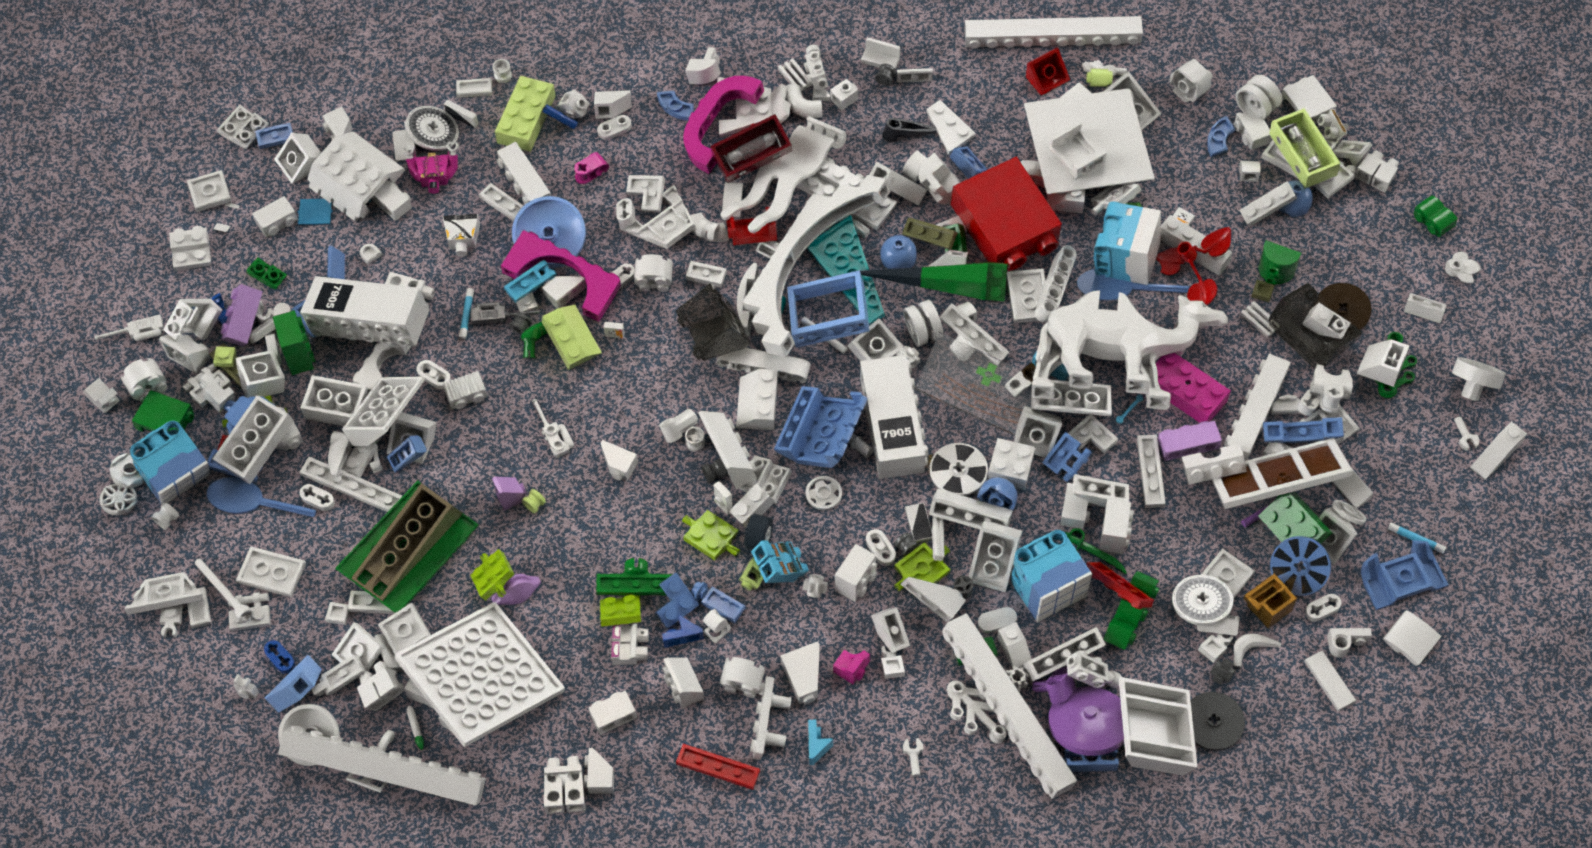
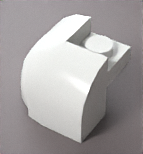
M935 153L928 157L919 169L918 178L920 183L931 193L937 203L941 205L950 204L953 186L960 183L955 174L950 171L947 165Z

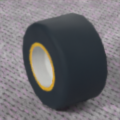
M758 514L751 516L744 537L746 548L753 550L762 540L770 542L773 531L772 518Z

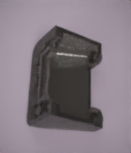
M711 283L676 309L677 321L683 328L686 326L690 330L696 343L693 346L694 350L692 353L698 360H710L745 349L751 344L732 305Z
M1306 283L1280 300L1269 317V325L1314 369L1317 364L1324 365L1325 368L1355 343L1362 335V332L1350 324L1343 338L1338 339L1318 335L1302 325L1310 309L1315 306L1319 299L1315 288Z

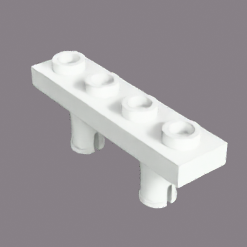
M766 676L764 683H761L758 693L762 695L761 702H757L756 714H759L758 721L755 720L753 727L756 738L755 740L752 739L750 752H753V759L761 760L764 746L771 745L784 748L786 735L769 733L767 725L770 708L777 707L789 710L791 697L774 695V692H772L774 678Z

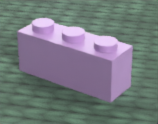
M243 284L233 289L231 293L233 301L231 306H228L225 314L228 318L226 323H223L220 331L223 334L221 340L242 347L248 344L263 291Z
M1202 421L1192 426L1184 425L1175 430L1166 429L1158 435V445L1164 461L1220 449L1222 442L1215 421Z

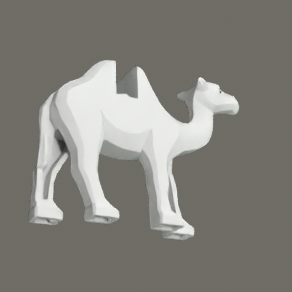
M1100 291L1089 292L1074 304L1062 306L1052 311L1048 322L1042 327L1036 353L1037 363L1032 381V397L1041 399L1054 398L1056 386L1048 378L1062 363L1070 376L1069 386L1071 388L1090 389L1093 386V374L1082 367L1079 358L1082 353L1101 360L1125 361L1127 372L1126 392L1146 394L1147 408L1167 410L1170 407L1171 394L1160 389L1158 371L1155 364L1156 360L1160 356L1190 347L1196 340L1198 331L1209 326H1226L1228 324V317L1221 310L1211 309L1203 301H1190L1186 297L1179 295V313L1175 323L1178 326L1175 329H1165L1146 320L1134 307L1129 298L1119 292L1117 311L1099 309Z

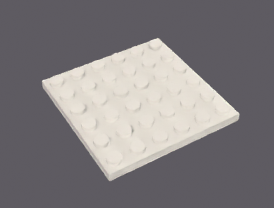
M496 602L401 650L394 657L463 747L470 745L562 694L565 690L563 684Z

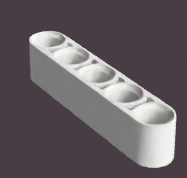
M1063 246L1053 259L1035 310V317L1040 322H1048L1051 312L1059 308L1077 256L1076 250L1072 246Z
M730 344L721 345L716 362L719 367L723 368V366H726L727 369L737 371L745 370L747 373L757 369L778 370V377H781L782 380L800 381V383L806 382L811 365L805 359L791 356L782 357L765 351Z

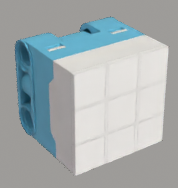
M1115 201L1109 202L1104 216L1103 233L1098 235L1094 247L1095 273L1099 276L1101 274L1106 275L1105 277L1148 285L1161 243V210Z

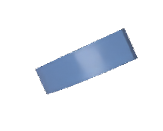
M1342 417L1322 418V421L1263 422L1264 442L1304 443L1344 437Z

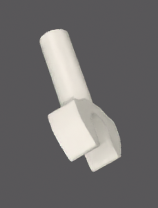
M1462 417L1455 418L1454 421L1462 435L1458 442L1460 447L1468 451L1469 445L1467 441H1471L1473 446L1477 448L1479 445L1478 435L1469 434Z
M919 738L916 739L917 747L915 749L909 747L908 739L903 744V753L910 756L912 777L920 776L918 755L920 752H923L924 748Z

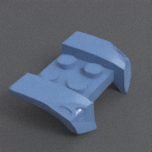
M1413 540L1411 554L1381 564L1379 563L1377 553L1363 562L1360 571L1362 581L1376 610L1394 605L1395 601L1428 590L1433 592L1449 586L1427 541Z

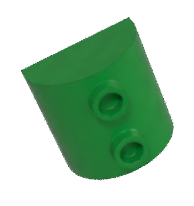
M1266 240L1258 265L1260 275L1267 283L1273 285L1289 282L1296 273L1301 252Z

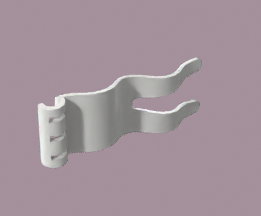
M809 116L806 119L807 126L799 125L789 139L792 144V152L760 167L748 196L721 212L722 219L728 220L739 211L750 209L759 204L765 197L774 178L779 179L774 200L766 212L754 218L749 224L748 230L751 233H755L767 223L781 218L789 207L797 184L803 179L813 176L821 168L831 147L839 149L844 145L846 132Z

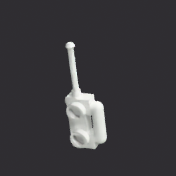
M161 315L130 321L127 323L128 327L98 336L95 335V340L124 332H129L131 339L134 338L135 341L161 335V331H164Z
M534 399L532 403L535 405L544 423L542 435L545 434V441L548 440L553 455L557 458L569 453L574 443L565 425H557L556 422L552 424L547 423L538 400ZM558 434H561L564 442L560 439Z

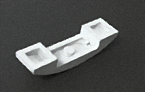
M753 263L744 274L737 294V311L746 336L751 334L752 317L750 311L745 310L742 302L759 277L760 273L757 263Z

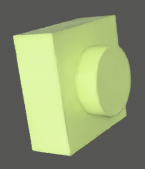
M216 347L213 361L214 366L234 367L235 347Z

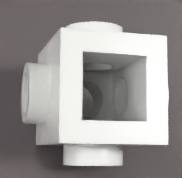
M572 90L563 95L557 107L565 115L572 119H577L585 116L590 103L582 94Z

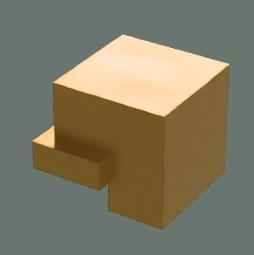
M1275 573L1245 594L1243 598L1251 611L1268 629L1292 612L1297 600Z

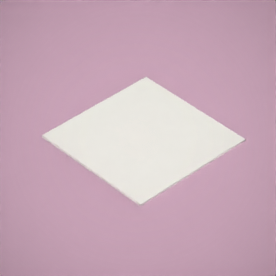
M1130 88L1024 103L1047 195L1155 179ZM1081 122V131L1098 150L1103 147L1107 152L1105 163L1075 180L1050 150L1051 138L1055 134L1062 133L1069 126ZM1072 139L1059 147L1072 163H1076L1089 155L1076 139Z

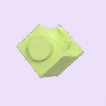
M754 558L749 561L739 578L742 582L741 586L749 591L752 588L758 589L763 581L759 570L760 566H757ZM750 573L755 575V580L749 578Z

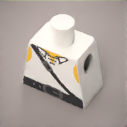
M478 214L443 216L449 248L456 249L457 256H466L467 248L476 247L480 228Z

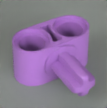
M1067 667L1055 670L1048 680H1035L1032 689L1035 692H1048L1051 703L1057 704L1066 701L1074 692L1076 686L1074 679L1068 676Z

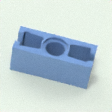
M1067 749L1064 750V760H1066V764L1071 772L1117 771L1119 765L1118 758L1114 760L1101 759V756L1108 755L1116 757L1118 749L1104 755L1093 756L1096 758L1095 761H1089L1086 758L1087 755L1077 754ZM1068 756L1081 757L1082 759L1070 762Z

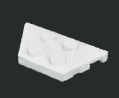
M185 572L144 580L140 589L133 596V603L126 605L125 610L127 615L201 601L204 600L202 592L197 590L192 580H189Z

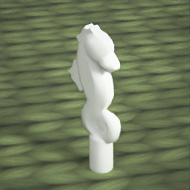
M1099 60L1084 62L1081 66L1085 72H1090L1091 69H1108V71L1113 72V76L1127 73L1126 68H1116L1114 65L1103 66V63Z

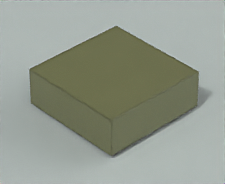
M1256 280L1251 297L1269 302L1275 285Z

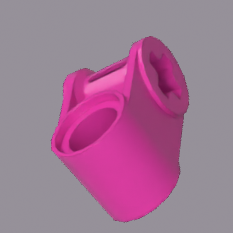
M598 152L590 154L575 164L576 182L579 184L590 182L594 178L601 176L602 172H607L609 164Z

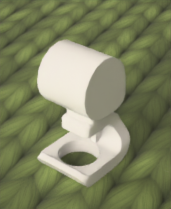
M260 301L256 318L261 325L272 316L290 312L291 309L288 304L279 303L274 307V310L268 308V313L263 317L264 306L262 301Z
M716 609L711 610L703 619V622L708 626L703 632L714 643H717L731 629L727 620L721 617ZM711 629L714 633L721 631V634L718 637H713L709 632Z

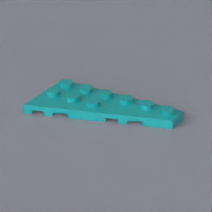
M851 215L818 236L807 247V250L829 277L859 270H869ZM861 275L865 287L870 326L878 318H883L885 313L873 278ZM856 288L841 291L859 312Z

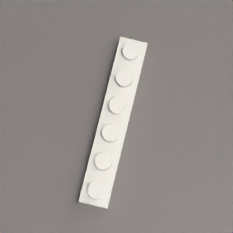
M308 457L299 472L303 477L386 512L402 497V495L343 470L336 478L331 474L328 464L312 457Z

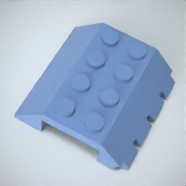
M802 386L774 450L798 464L833 468L844 455L847 443L850 441L854 427L868 398L863 396L861 392L853 391L850 392L853 400L824 397L818 388Z

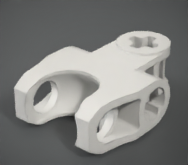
M1316 365L1310 384V392L1320 394V407L1322 410L1329 413L1337 412L1340 400L1350 399L1353 382L1349 370L1342 369L1341 375L1336 376L1327 373L1324 370V365Z

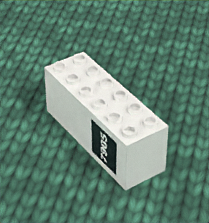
M315 276L300 313L311 334L315 336L322 335L332 338H347L349 340H364L367 342L398 344L404 347H416L429 308L420 289L416 287Z
M906 355L860 361V381L863 396L868 398L865 408L879 479L924 473L925 466L928 465L927 445H924L925 433L924 428H921L920 424L922 423L921 413L917 409L918 397L914 395L915 382L914 378H911V362H907Z

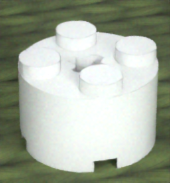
M1192 59L1170 75V85L1173 83V92L1184 102H1193L1210 89L1213 76L1196 59Z
M654 254L643 255L640 260L637 258L635 262L634 283L639 287L640 291H650V288H657L660 292H667L671 286L673 262L669 258L666 261L662 259L663 256Z
M147 358L148 361L143 362L140 359L131 363L123 371L125 373L124 376L121 375V380L134 400L141 401V403H143L150 390L161 393L167 389L165 376L156 361L151 358Z
M728 657L724 664L720 684L725 687L724 691L735 694L736 690L742 691L744 696L755 698L756 694L759 693L765 668L762 665H759V668L755 667V662L751 660L732 657V661H730Z

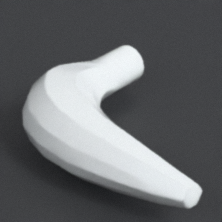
M1259 634L1242 635L1234 644L1233 667L1241 668L1243 656L1249 649L1254 647H1281V643Z

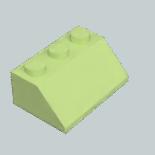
M576 305L558 308L542 317V324L568 370L602 354Z

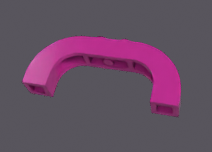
M749 76L728 77L716 83L707 92L705 97L699 101L697 109L689 117L683 135L688 157L697 168L710 174L717 163L711 153V149L704 146L701 141L722 107L734 99H743L756 104L765 91L762 81Z

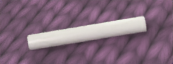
M803 317L801 323L805 326L815 325L806 317ZM836 339L826 341L843 354L848 350L846 346Z

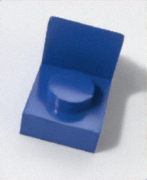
M680 615L678 617L681 629H670L666 633H662L665 648L704 639L702 628Z

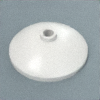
M303 704L290 710L282 719L278 731L280 744L283 731L291 728V726L302 727L303 731L309 733L312 729L323 733V736L328 738L330 736L340 737L339 727L334 716L327 709L315 704ZM288 757L290 760L300 765H318Z

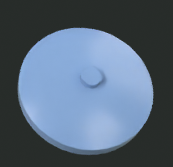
M555 196L539 197L528 202L517 213L512 226L514 244L523 230L531 231L537 234L540 239L544 241L549 240L560 249L565 248L576 257L581 252L586 239V227L579 210L569 201ZM548 263L550 269L565 266L560 263Z

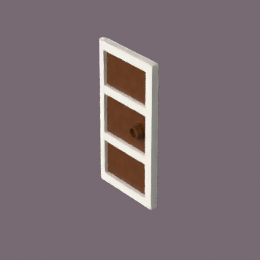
M1334 438L1246 460L1247 472L1212 479V482L1224 508L1228 509L1351 477L1353 472Z

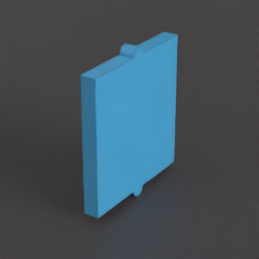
M300 199V208L297 211L299 214L298 225L330 224L331 213H333L332 202L329 203L325 199Z

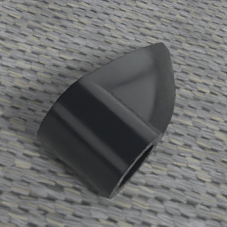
M889 118L886 121L882 136L886 141L895 142L898 137H919L936 133V127L904 119Z

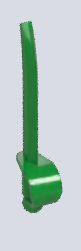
M1075 528L1070 533L1065 532L1071 543L1078 546L1077 551L1081 548L1127 574L1124 566L1116 558L1085 542V533L1082 529ZM1073 533H1080V534L1082 535V539H1080V538H1078V537H1076V536H1074V535H1072V534H1073Z

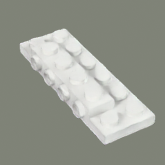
M827 157L821 168L813 176L803 179L796 187L810 195L814 193L832 197L840 184L859 188L865 178L861 174L855 175L851 173L849 168L844 165L841 167L836 165L831 158ZM887 196L883 204H875L850 215L869 227L878 230L897 206V201Z

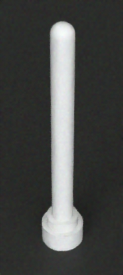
M197 559L195 565L235 609L236 618L241 623L248 622L253 617V611L247 605H241L201 559Z

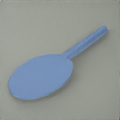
M1095 269L1084 272L1077 280V286L1084 294L1100 291L1099 300H1117L1119 292L1127 296L1132 290L1187 293L1189 288L1188 286L1133 283L1105 277L1106 275L1100 274L1099 276L1095 273Z
M222 478L213 482L207 489L209 502L217 509L227 513H248L261 505L310 517L316 516V510L265 499L260 489L251 482L249 484L240 478Z

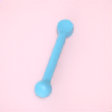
M1141 394L1136 396V400L1121 416L1116 417L1117 423H1123L1125 416L1138 402L1143 401L1144 398Z

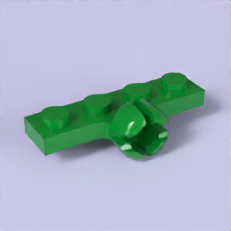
M634 558L626 560L624 573L596 574V595H666L659 584L672 574H651L648 572V562L645 559L638 558V567H634Z

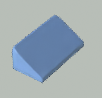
M967 146L954 148L950 155L951 160L968 179L987 170Z
M329 246L327 277L345 279V254L335 247Z

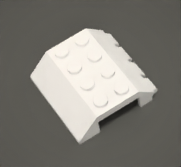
M350 132L335 137L312 163L308 176L309 188L317 194L321 192V197L329 203L333 202V206L343 213L346 212L348 217L357 221L360 217L363 219L370 212L366 203L388 179L395 183L405 169L355 132Z

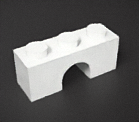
M1236 444L1220 448L1221 454L1215 458H1204L1201 452L1183 456L1182 461L1188 484L1247 472L1240 445Z

